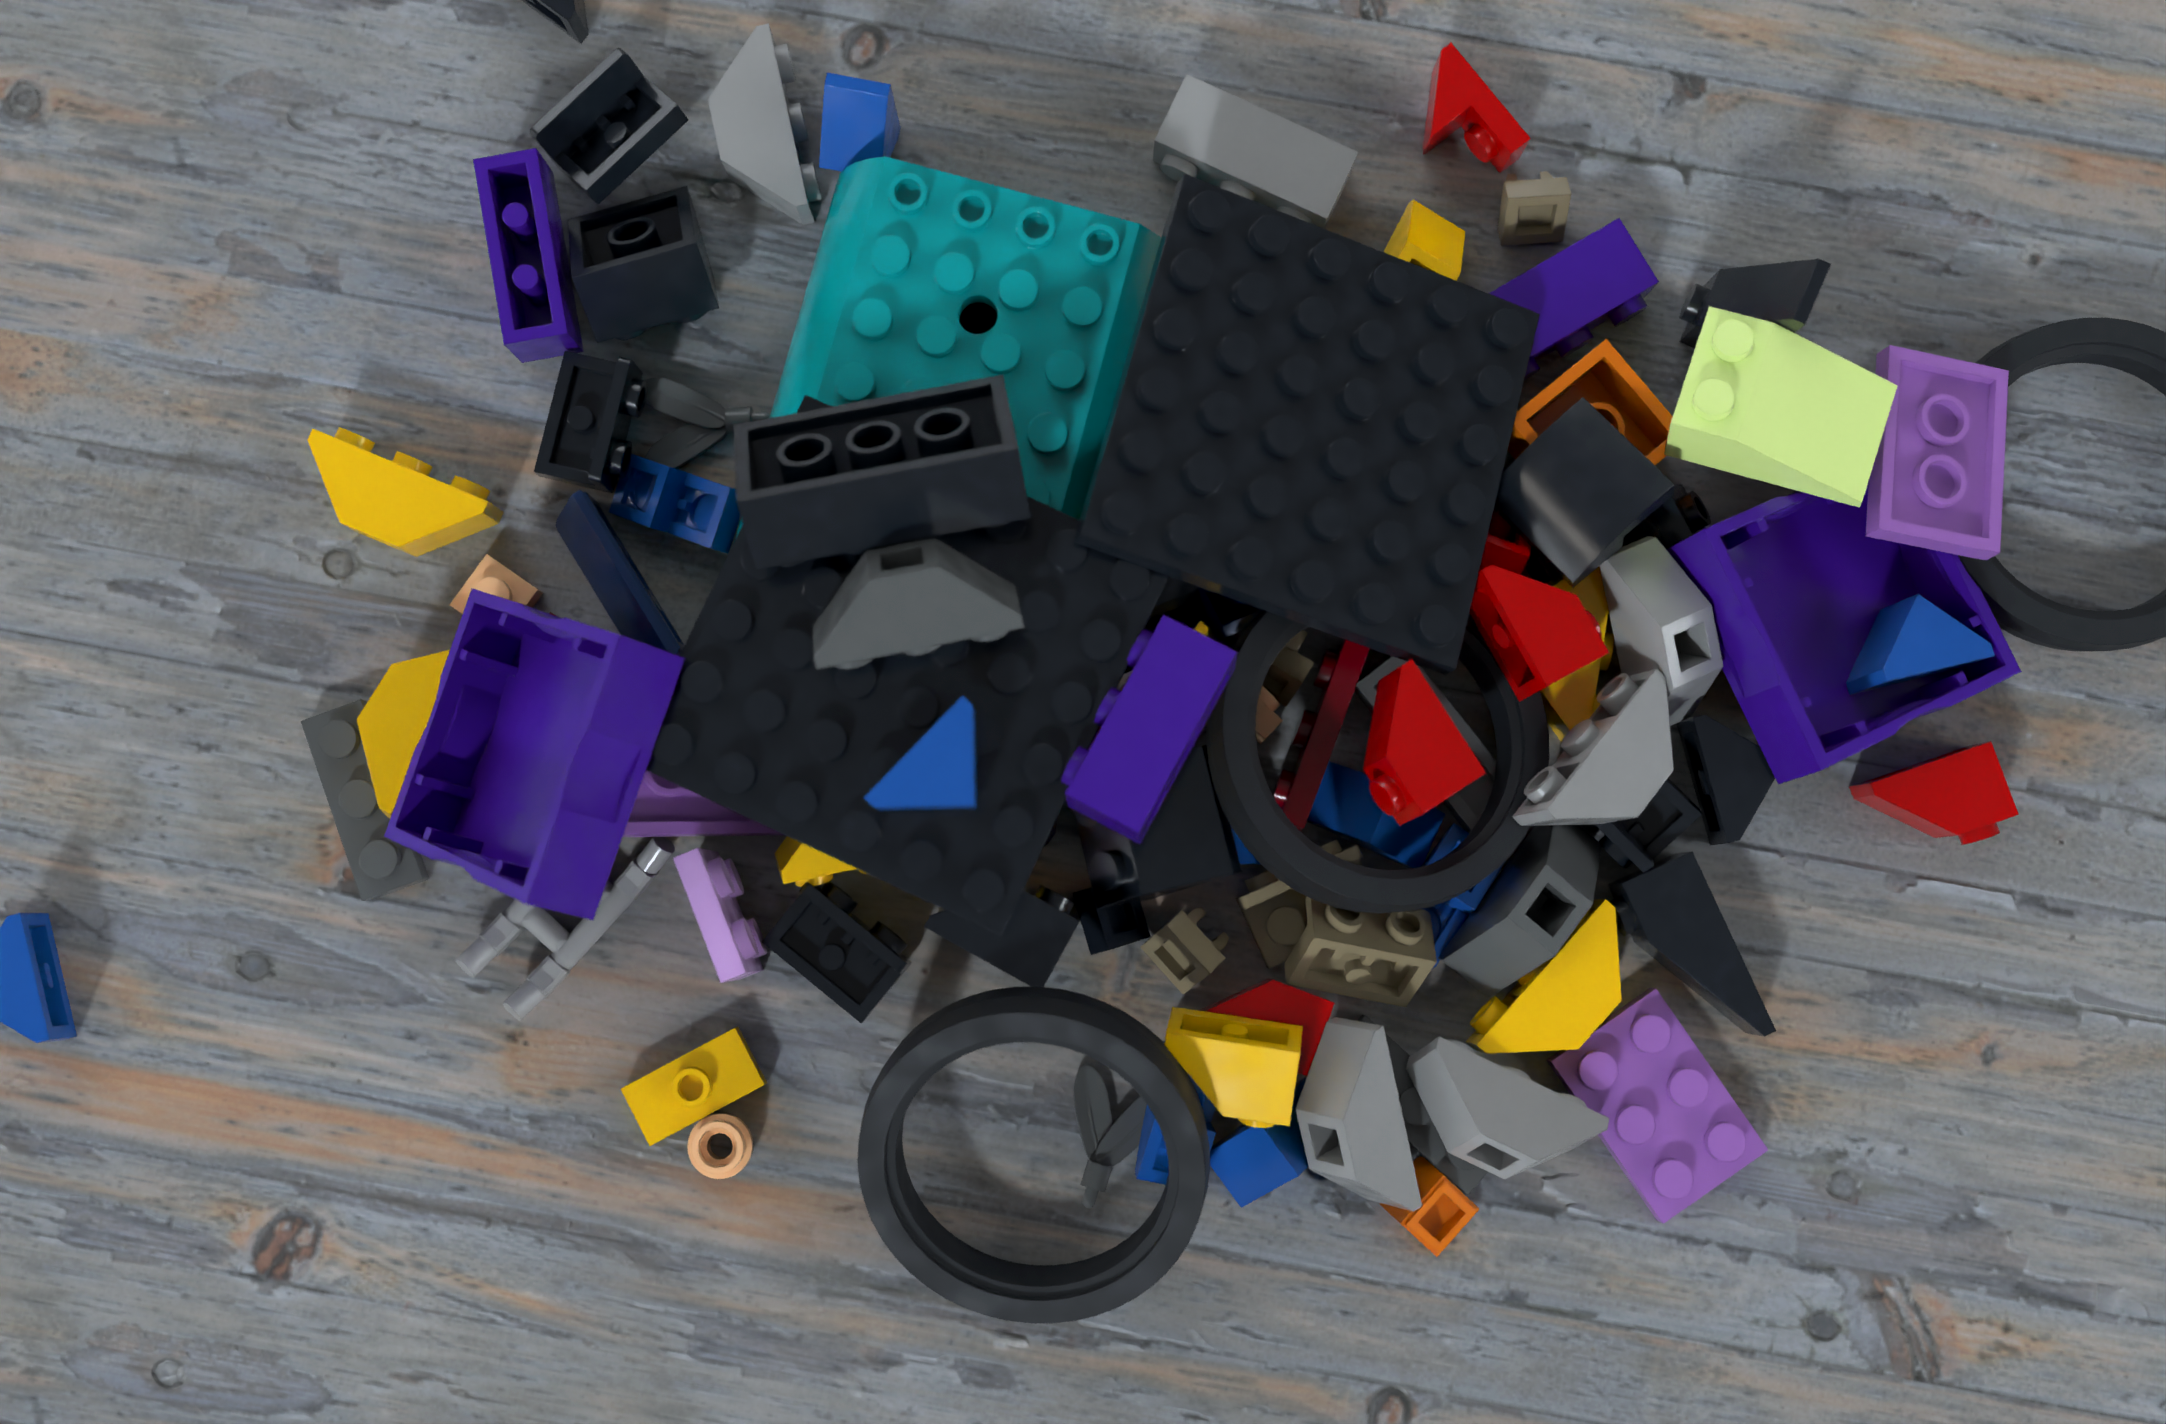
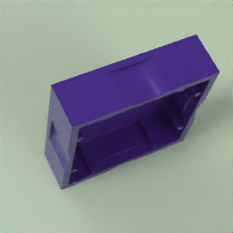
M1869 481L1860 508L1796 491L1787 496L1775 497L1707 527L1666 549L1712 605L1723 661L1722 670L1778 784L1822 771L1893 736L1907 722L1915 718L1951 707L2022 672L1981 589L1968 574L1958 555L1865 536ZM1916 594L1921 595L1990 642L1995 656L1957 670L1849 695L1846 681L1880 609Z
M472 588L440 677V684L432 713L415 747L384 837L430 859L461 866L474 880L525 904L594 920L685 658L610 631L568 618H560L521 603Z

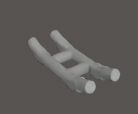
M653 837L639 856L629 864L614 882V885L607 880L594 920L583 918L571 933L543 908L528 905L515 899L504 912H501L479 934V938L455 960L456 963L467 975L474 978L494 957H498L520 935L524 927L553 953L548 955L526 978V981L503 1002L505 1009L514 1018L521 1021L570 974V970L627 907L646 890L659 874L661 867L675 851L674 845L666 837Z

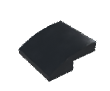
M1582 397L1532 442L1505 470L1501 476L1494 510L1574 588L1622 548L1623 537L1673 496L1675 484Z

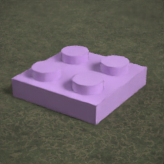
M696 848L673 857L720 983L740 980L763 971L764 969L759 957L767 954V948L762 943L764 938L755 919L746 920L742 915L736 897L744 894V888L732 859L723 860L719 852Z

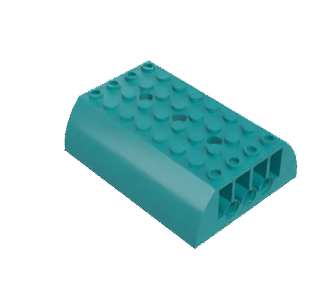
M886 156L855 162L847 166L839 174L769 418L797 413L805 395L829 406H837L1003 374L1027 496L1080 520L1161 237L1140 223ZM972 303H986L996 311L998 315L996 324L988 332L972 334L961 326L959 322L960 315ZM740 519L739 526H738V529H737V533H736V536H735V540H736L737 535H738V533H739V531H740V529H741V527H742V525H743L742 519Z

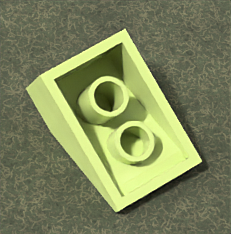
M1709 306L1670 423L1664 455L1860 508L1898 385L1776 323Z

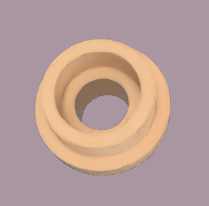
M727 1113L709 1115L700 1120L689 1135L687 1145L689 1159L696 1170L709 1178L725 1179L732 1177L744 1169L752 1156V1134L747 1125L734 1115ZM722 1133L731 1139L733 1148L729 1156L719 1157L712 1152L710 1142L715 1134Z

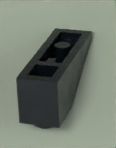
M1810 259L1720 269L1704 286L1695 284L1689 292L1679 315V319L1688 322L1679 342L1695 349L1709 306L1773 322L1796 333L1806 324L1831 264L1821 259Z
M1693 851L1673 854L1656 862L1646 873L1638 870L1607 884L1613 896V899L1608 902L1616 908L1617 928L1623 936L1631 934L1634 943L1745 1033L1767 1036L1776 1031Z

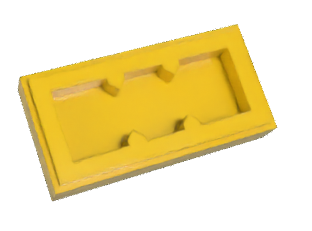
M735 1027L621 1088V1091L649 1146H652L766 1085L767 1081L739 1027Z

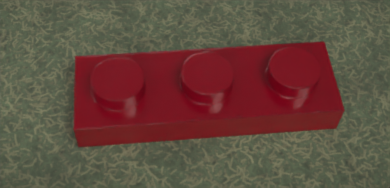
M1346 639L1339 645L1337 653L1326 649L1313 682L1314 686L1323 689L1315 712L1307 709L1303 710L1291 745L1301 748L1293 772L1286 769L1281 770L1272 793L1282 811L1298 830L1305 828L1370 649Z

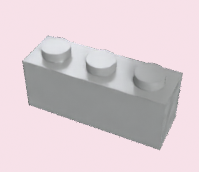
M1186 74L1154 140L1153 161L1161 164L1160 170L1165 175L1178 182L1184 174H1187L1325 229L1351 174L1358 151Z

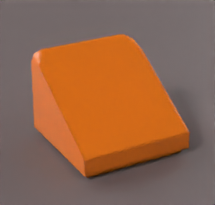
M1419 1156L1413 1161L1422 1207L1413 1212L1382 1203L1380 1205L1438 1257L1479 1211V1208L1424 1157Z

